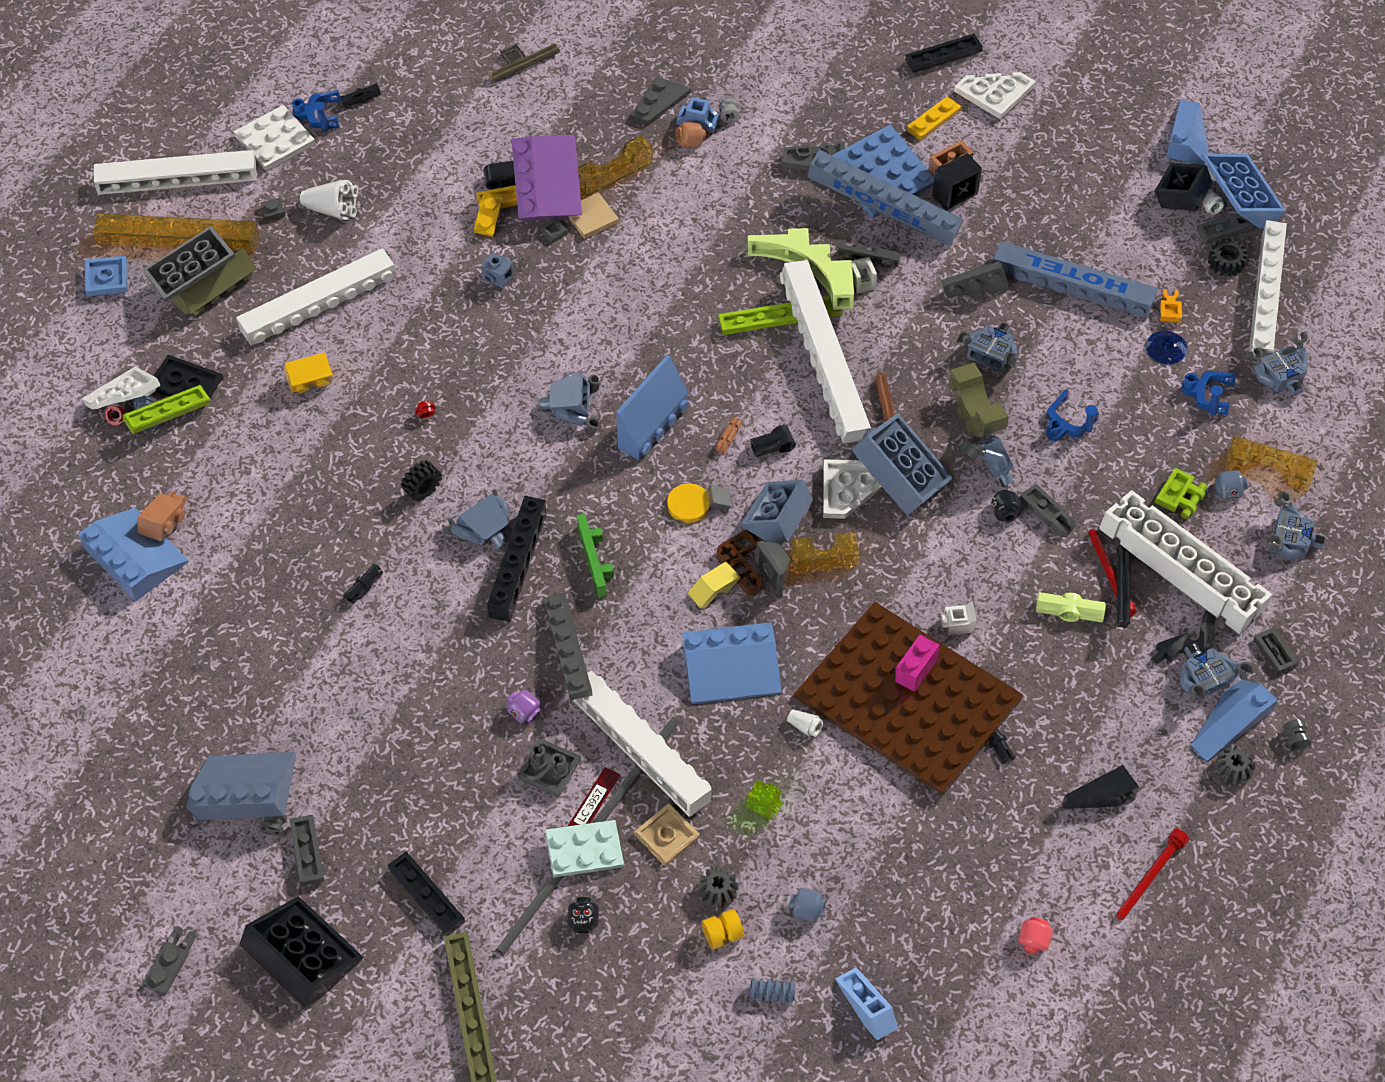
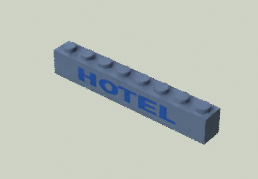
M820 149L810 164L808 178L945 245L951 246L960 230L962 218Z
M1003 241L1000 242L993 258V263L1001 262L1006 276L1016 278L1019 281L1033 283L1039 287L1053 289L1059 293H1066L1078 299H1086L1098 305L1109 306L1118 311L1129 312L1138 317H1149L1158 288Z

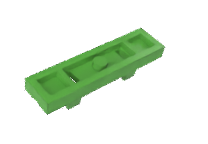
M585 514L576 515L577 528L598 599L607 597L605 580L614 577L612 564L600 565L594 546L596 543L603 542L601 528L589 529Z

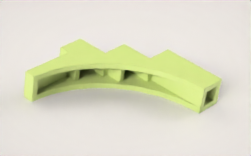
M808 228L788 229V234L748 235V256L775 258L789 263L808 260L813 276L826 289L831 299L833 310L854 309L851 260L831 261L830 244L809 245Z

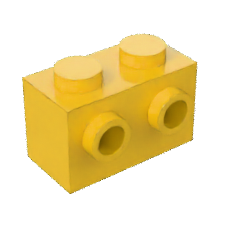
M325 352L284 364V372L291 393H303L311 387L317 386L321 388L332 382L333 374Z

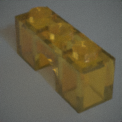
M855 532L834 534L833 547L829 550L817 549L813 544L812 537L790 539L789 551L792 558L793 572L808 573L811 570L820 569L828 571L838 567L852 568L859 564L860 554Z

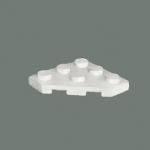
M1014 72L1008 76H1001V73L986 74L985 77L966 75L955 85L954 92L1001 120L1035 87L1036 81L1021 72Z
M135 366L86 395L82 400L90 409H98L143 395H150L155 392V388L159 387L160 383L156 377Z
M824 459L823 518L845 519L883 488L860 460Z

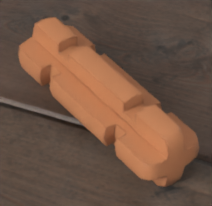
M731 418L729 421L730 425H727L720 437L721 440H718L715 445L717 452L721 454L726 453L729 448L728 446L737 434L736 431L742 426L741 419Z

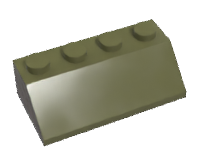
M244 248L232 250L236 255L235 258L170 300L185 314L193 313L196 315L204 310L203 306L206 303L212 304L220 299L219 294L224 291L227 293L236 288L235 283L240 280L245 281L253 276L251 272L257 268Z

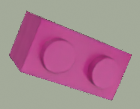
M919 635L897 665L895 682L915 692L938 660L939 644Z

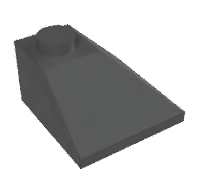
M759 541L757 542L756 566L776 596L780 598L785 589L792 558L789 552L784 550L779 543Z

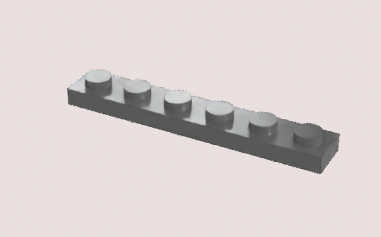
M566 594L544 597V604L570 701L593 696Z

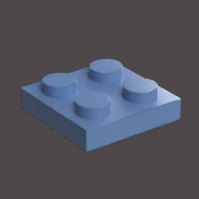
M126 256L85 260V292L87 297L128 292V260Z

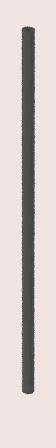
M674 717L670 719L659 734L664 741L668 739L679 724V721ZM637 764L592 823L606 821L643 772ZM552 875L497 947V952L502 955L506 953L563 876L553 878Z

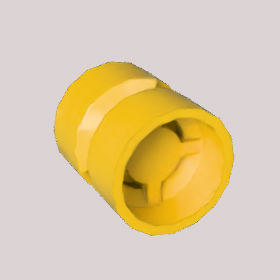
M734 908L720 913L719 918L712 916L701 921L704 935L712 950L726 945L727 940L732 943L745 938L743 926Z

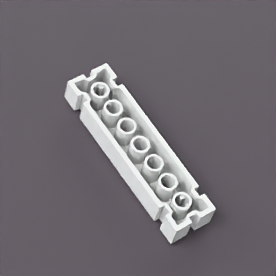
M1131 490L1121 499L1119 505L1115 504L1105 512L1099 528L1112 539L1118 537L1121 540L1120 545L1214 616L1226 618L1225 624L1238 634L1250 625L1252 618L1255 620L1265 611L1273 595L1259 584L1256 586L1252 585L1249 582L1251 579L1249 576L1153 505L1148 508L1144 505L1145 500Z

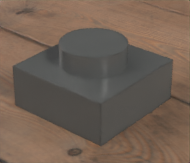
M280 197L260 202L266 221L285 217Z

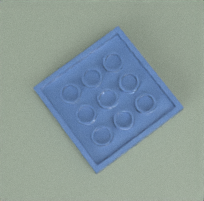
M891 124L832 155L912 195H917L934 184V176ZM859 203L872 219L882 214Z

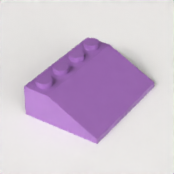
M575 135L512 138L519 219L526 222L582 215Z

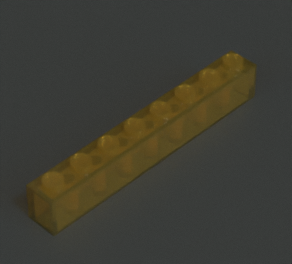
M97 213L93 228L96 244L177 248L212 225L231 250L244 248L246 252L256 253L260 233L255 221Z

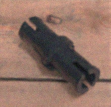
M375 83L363 89L357 88L356 91L342 95L340 98L343 106L346 108L358 102L364 103L366 99L381 95L378 84Z
M372 564L361 577L358 576L353 586L343 594L346 600L354 604L365 591L368 592L372 588L371 585L383 574L381 568L376 564Z
M998 729L989 739V745L995 749L1002 764H1004L1007 759L1011 758L1014 760L1016 756L1008 746L1006 736L1001 734Z

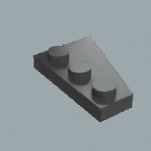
M656 76L632 112L631 120L649 126L665 114L668 108L678 104L681 98L691 94V88Z
M840 141L836 145L821 143L820 146L810 147L809 145L784 147L781 167L809 171L810 164L819 149L834 155L845 148V141Z
M839 239L838 253L842 256V259L854 260V258L862 259L869 257L872 263L880 261L882 265L891 267L894 264H899V252L881 248L867 250L866 246L858 243L848 246L845 245L846 241Z
M1000 261L941 280L947 297L1010 290Z

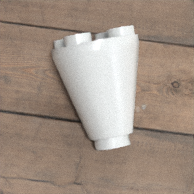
M349 180L331 182L302 191L300 203L307 209L340 220H348L350 217H355L357 213L355 204L358 188L352 185Z

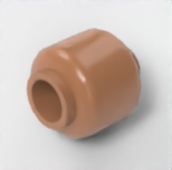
M683 122L677 127L675 137L682 147L697 148L701 145L702 141H705L706 132L698 122Z

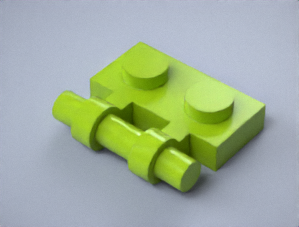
M1175 468L1158 494L1155 503L1173 512L1179 506L1183 509L1181 517L1188 519L1196 511L1197 503L1206 495L1207 485L1202 482L1198 486L1192 484L1194 476ZM1186 493L1191 494L1190 500L1184 498Z

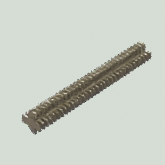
M554 43L533 54L531 53V55L529 54V56L527 55V57L525 56V58L523 57L498 70L496 69V71L490 72L488 76L494 83L547 57L558 54L560 49Z

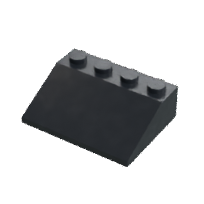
M299 896L245 925L239 944L304 1008L323 997L363 960V956Z

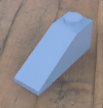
M857 968L835 978L863 1025L876 1040L898 1029L892 1006Z

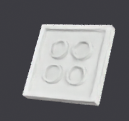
M284 105L234 131L235 137L247 150H254L256 161L265 171L316 144L315 139Z

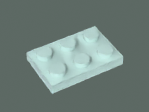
M615 820L547 829L545 831L553 878L616 869L624 866Z

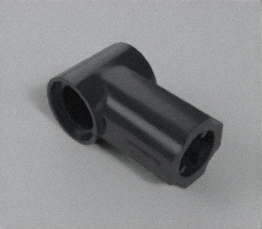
M787 425L777 426L769 434L750 439L751 448L756 457L776 451L780 453L790 452L796 446Z

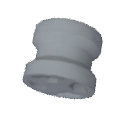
M728 98L719 103L720 117L723 122L731 123L739 119L740 113L736 100Z

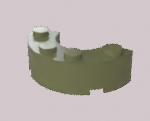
M975 363L951 369L949 386L954 391L959 407L957 408V413L961 420H965L967 431L973 433L976 437H983L1005 430L1008 426L1009 416L1000 403L991 405L984 388L983 376Z

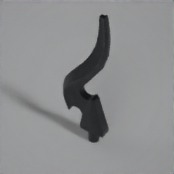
M1208 610L1205 611L1197 640H1191L1188 633H1184L1156 644L1155 649L1158 653L1152 656L1153 661L1158 664L1166 658L1171 663L1180 653L1186 654L1184 649L1193 643L1197 644L1201 652L1211 649L1216 616Z

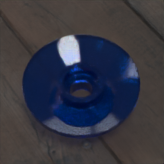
M1172 331L1155 332L1149 336L1146 342L1148 355L1161 364L1170 365L1182 361L1188 350L1186 341L1179 334Z

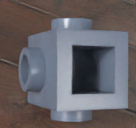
M492 253L482 262L483 279L490 284L504 288L514 276L513 262L502 255Z

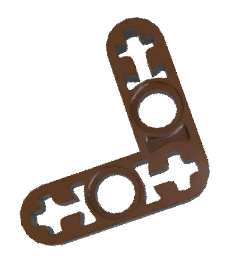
M744 530L718 546L717 560L720 564L728 563L732 568L743 566L745 571L737 573L741 577L737 584L746 594L757 595L762 589V579L743 556L757 549V542L765 540L748 530ZM748 540L750 545L741 547L738 542ZM724 551H725L726 553H729V552H730V558H729L728 555H726V554L723 555V552H724ZM748 580H749L752 584L756 583V587H754V586H752V585L748 586Z

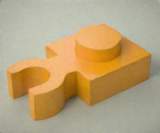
M1164 289L1160 302V322L1181 323L1182 302L1177 301L1178 290H1175L1174 296H1169L1167 289Z

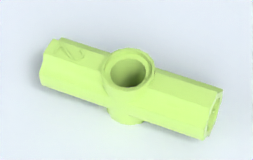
M1039 592L1036 603V612L1058 615L1062 620L1069 622L1083 619L1103 623L1106 608L1105 602L1082 599L1076 593H1065L1060 596Z

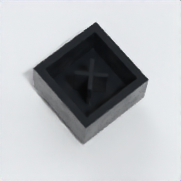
M968 153L956 157L945 165L939 166L935 169L932 196L947 211L977 195L982 167Z
M1170 163L1155 189L1160 207L1197 211L1213 183L1207 165Z

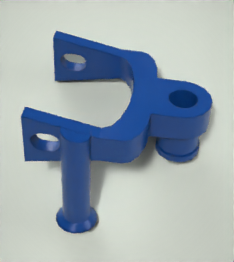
M339 90L313 94L310 96L308 103H304V100L301 98L294 99L292 101L294 117L297 120H308L312 128H322L324 131H328L330 128H340L337 115L326 117L325 105L323 103L341 102ZM315 111L317 112L319 119L315 118Z
M1206 371L1202 374L1201 379H1198L1195 373H1187L1182 382L1181 391L1187 396L1196 397L1198 408L1209 410L1211 415L1219 413L1228 416L1230 403L1219 402L1220 395L1223 393L1222 387L1218 385L1211 387V401L1206 400L1204 391L1207 384L1213 380L1234 386L1236 373Z
M1065 389L1047 409V418L1050 421L1046 430L1047 438L1052 441H1059L1066 434L1079 438L1085 432H1092L1093 425L1098 421L1099 412L1097 407L1089 405L1085 408L1086 420L1082 426H1074L1066 422L1055 411L1068 400L1069 391Z

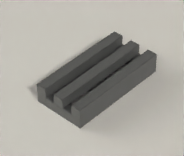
M1274 627L1254 636V642L1277 675L1281 674L1284 670L1288 671L1291 667H1297L1298 661ZM1268 636L1272 637V639L1279 647L1285 658L1288 660V663L1285 662V660L1279 653L1280 651L1277 649L1275 645H1273Z

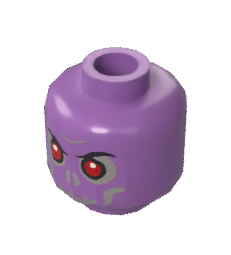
M522 690L519 693L514 691L507 699L509 703L507 712L521 724L526 722L530 724L541 712L539 708L540 701L528 690Z

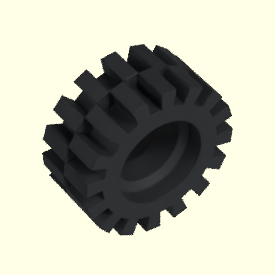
M1222 239L1221 243L1219 240L1212 245L1208 257L1210 268H1214L1215 273L1219 271L1221 276L1227 273V277H1230L1231 273L1233 276L1241 273L1247 259V250L1243 249L1244 245H1238L1239 241L1236 240L1233 243L1232 239H1228V242ZM1221 255H1230L1235 260H1225Z
M422 460L420 464H414L415 467H410L409 473L406 472L404 474L405 478L401 480L402 489L414 501L424 500L427 495L430 496L432 491H436L435 487L439 486V481L442 480L440 471L428 460H425V462Z

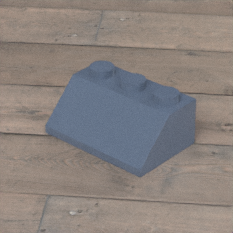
M804 480L766 482L743 520L742 527L767 542H788L813 500Z

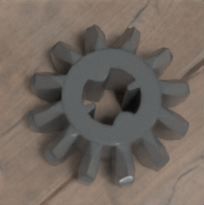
M1236 745L1232 750L1227 746L1224 752L1218 754L1215 768L1218 769L1217 776H1224V783L1231 780L1233 786L1237 782L1243 785L1252 778L1256 763L1252 762L1254 759L1253 755H1246V749L1239 751Z
M718 866L715 868V872L707 869L706 876L701 875L700 877L701 884L698 885V892L701 893L702 901L708 900L709 907L714 902L717 903L719 909L722 906V902L729 906L731 904L730 899H736L737 897L736 891L739 889V884L735 882L736 876L734 874L728 875L729 870L727 868L723 872H720Z

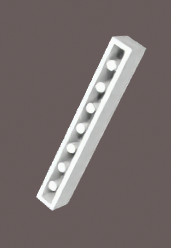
M254 150L94 164V184L98 195L257 180Z
M1266 220L1261 237L1249 352L1253 351V353L1254 349L1260 348L1263 351V357L1272 354L1274 350L1287 223Z
M382 248L236 317L239 329L250 346L261 343L275 334L282 333L287 328L299 325L308 318L318 316L329 308H334L348 299H353L365 291H370L384 282L391 281L396 277L394 263Z
M592 670L589 671L587 674L593 696L573 701L689 817L710 803L712 790L710 784L706 780H702L696 774L694 768L681 759L676 750H671L666 745L662 736L656 735L651 730L649 724L644 719L641 720L636 715L634 709L630 705H626L621 700L619 694L606 685L601 676H597Z

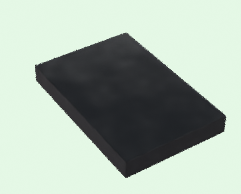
M167 355L154 374V377L160 383V386L155 388V392L170 397L201 385L208 397L211 398L224 377L223 374Z

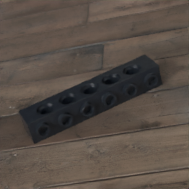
M524 496L487 603L489 618L511 622L547 515L546 500L530 496Z

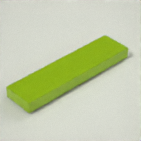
M201 385L126 413L123 415V420L132 434L209 405L210 398Z

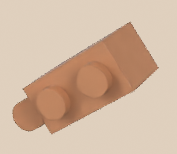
M173 491L168 495L159 493L138 516V534L162 542L167 535L172 533L173 528L183 521L185 516L183 507L187 501V496L176 495V492Z

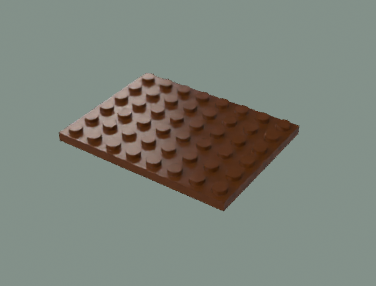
M874 602L794 693V698L935 791L944 795L1021 702L1023 694ZM922 635L939 644V656L934 666L914 692L895 682L896 667L918 636Z

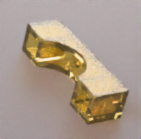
M640 135L625 143L620 154L609 163L597 165L591 160L579 166L580 190L588 197L652 164V146Z
M1233 436L1224 468L1245 473L1254 466H1270L1283 475L1286 486L1308 492L1318 460Z

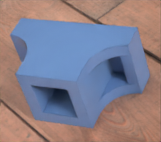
M691 97L688 105H682L676 119V124L698 122L701 124L702 129L714 133L719 121V114L711 109L710 101Z

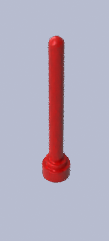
M1090 529L1088 532L1089 537L1117 598V576L1097 531ZM1130 602L1131 618L1137 613L1133 602Z
M1174 828L1169 834L1166 848L1118 910L1116 917L1119 920L1126 918L1173 853L1180 848H1184L1190 839L1184 831Z

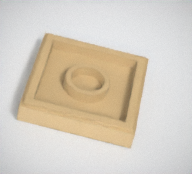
M600 193L581 200L582 215L568 217L584 239L619 223V218Z
M669 803L634 831V836L665 867L700 838V834Z

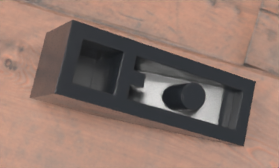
M1121 765L1066 794L1062 806L1064 809L1117 807L1123 803L1128 805L1136 799L1139 786L1124 765Z

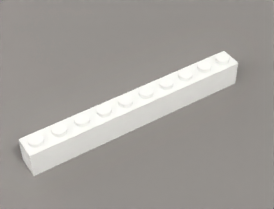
M808 260L784 263L783 270L780 272V281L785 285L787 300L791 301L793 316L798 320V330L804 336L805 349L809 350L811 355V365L816 369L818 384L822 385L823 398L825 401H828L830 417L836 423V433L841 437L843 444L861 441L864 433L870 430L871 427Z

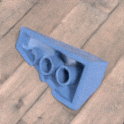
M1181 99L1166 157L1205 165L1201 155L1208 154L1209 148L1200 103Z
M1239 680L1223 693L1191 744V747L1208 762L1273 713L1278 700L1262 684Z

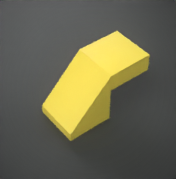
M724 562L701 576L687 594L700 608L705 609L718 593L727 594L741 577L728 563Z

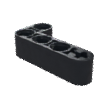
M513 161L492 163L483 168L485 185L489 190L516 185Z

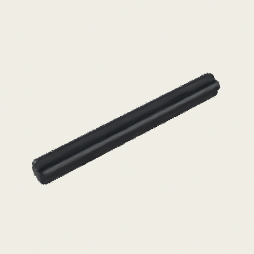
M1119 545V548H1117V626L1127 628L1128 624H1130V552L1122 545Z

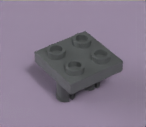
M539 738L538 742L531 746L530 755L518 773V779L560 797L579 765L581 756Z

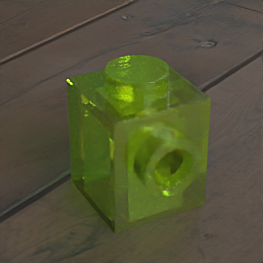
M758 779L746 798L747 809L770 820L774 813L779 814L784 804V801H782V791L777 786L770 783L766 784Z

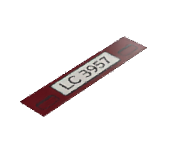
M604 767L568 826L591 823L621 774Z

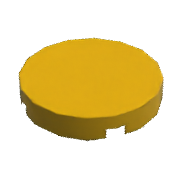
M681 484L673 488L669 493L667 500L668 511L674 519L682 520L683 523L698 522L705 518L710 509L708 493L697 484Z

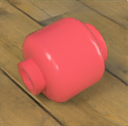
M1031 917L1030 920H1025L1022 923L1018 941L1021 945L1025 946V952L1038 955L1039 951L1048 950L1053 930L1049 926L1048 921Z

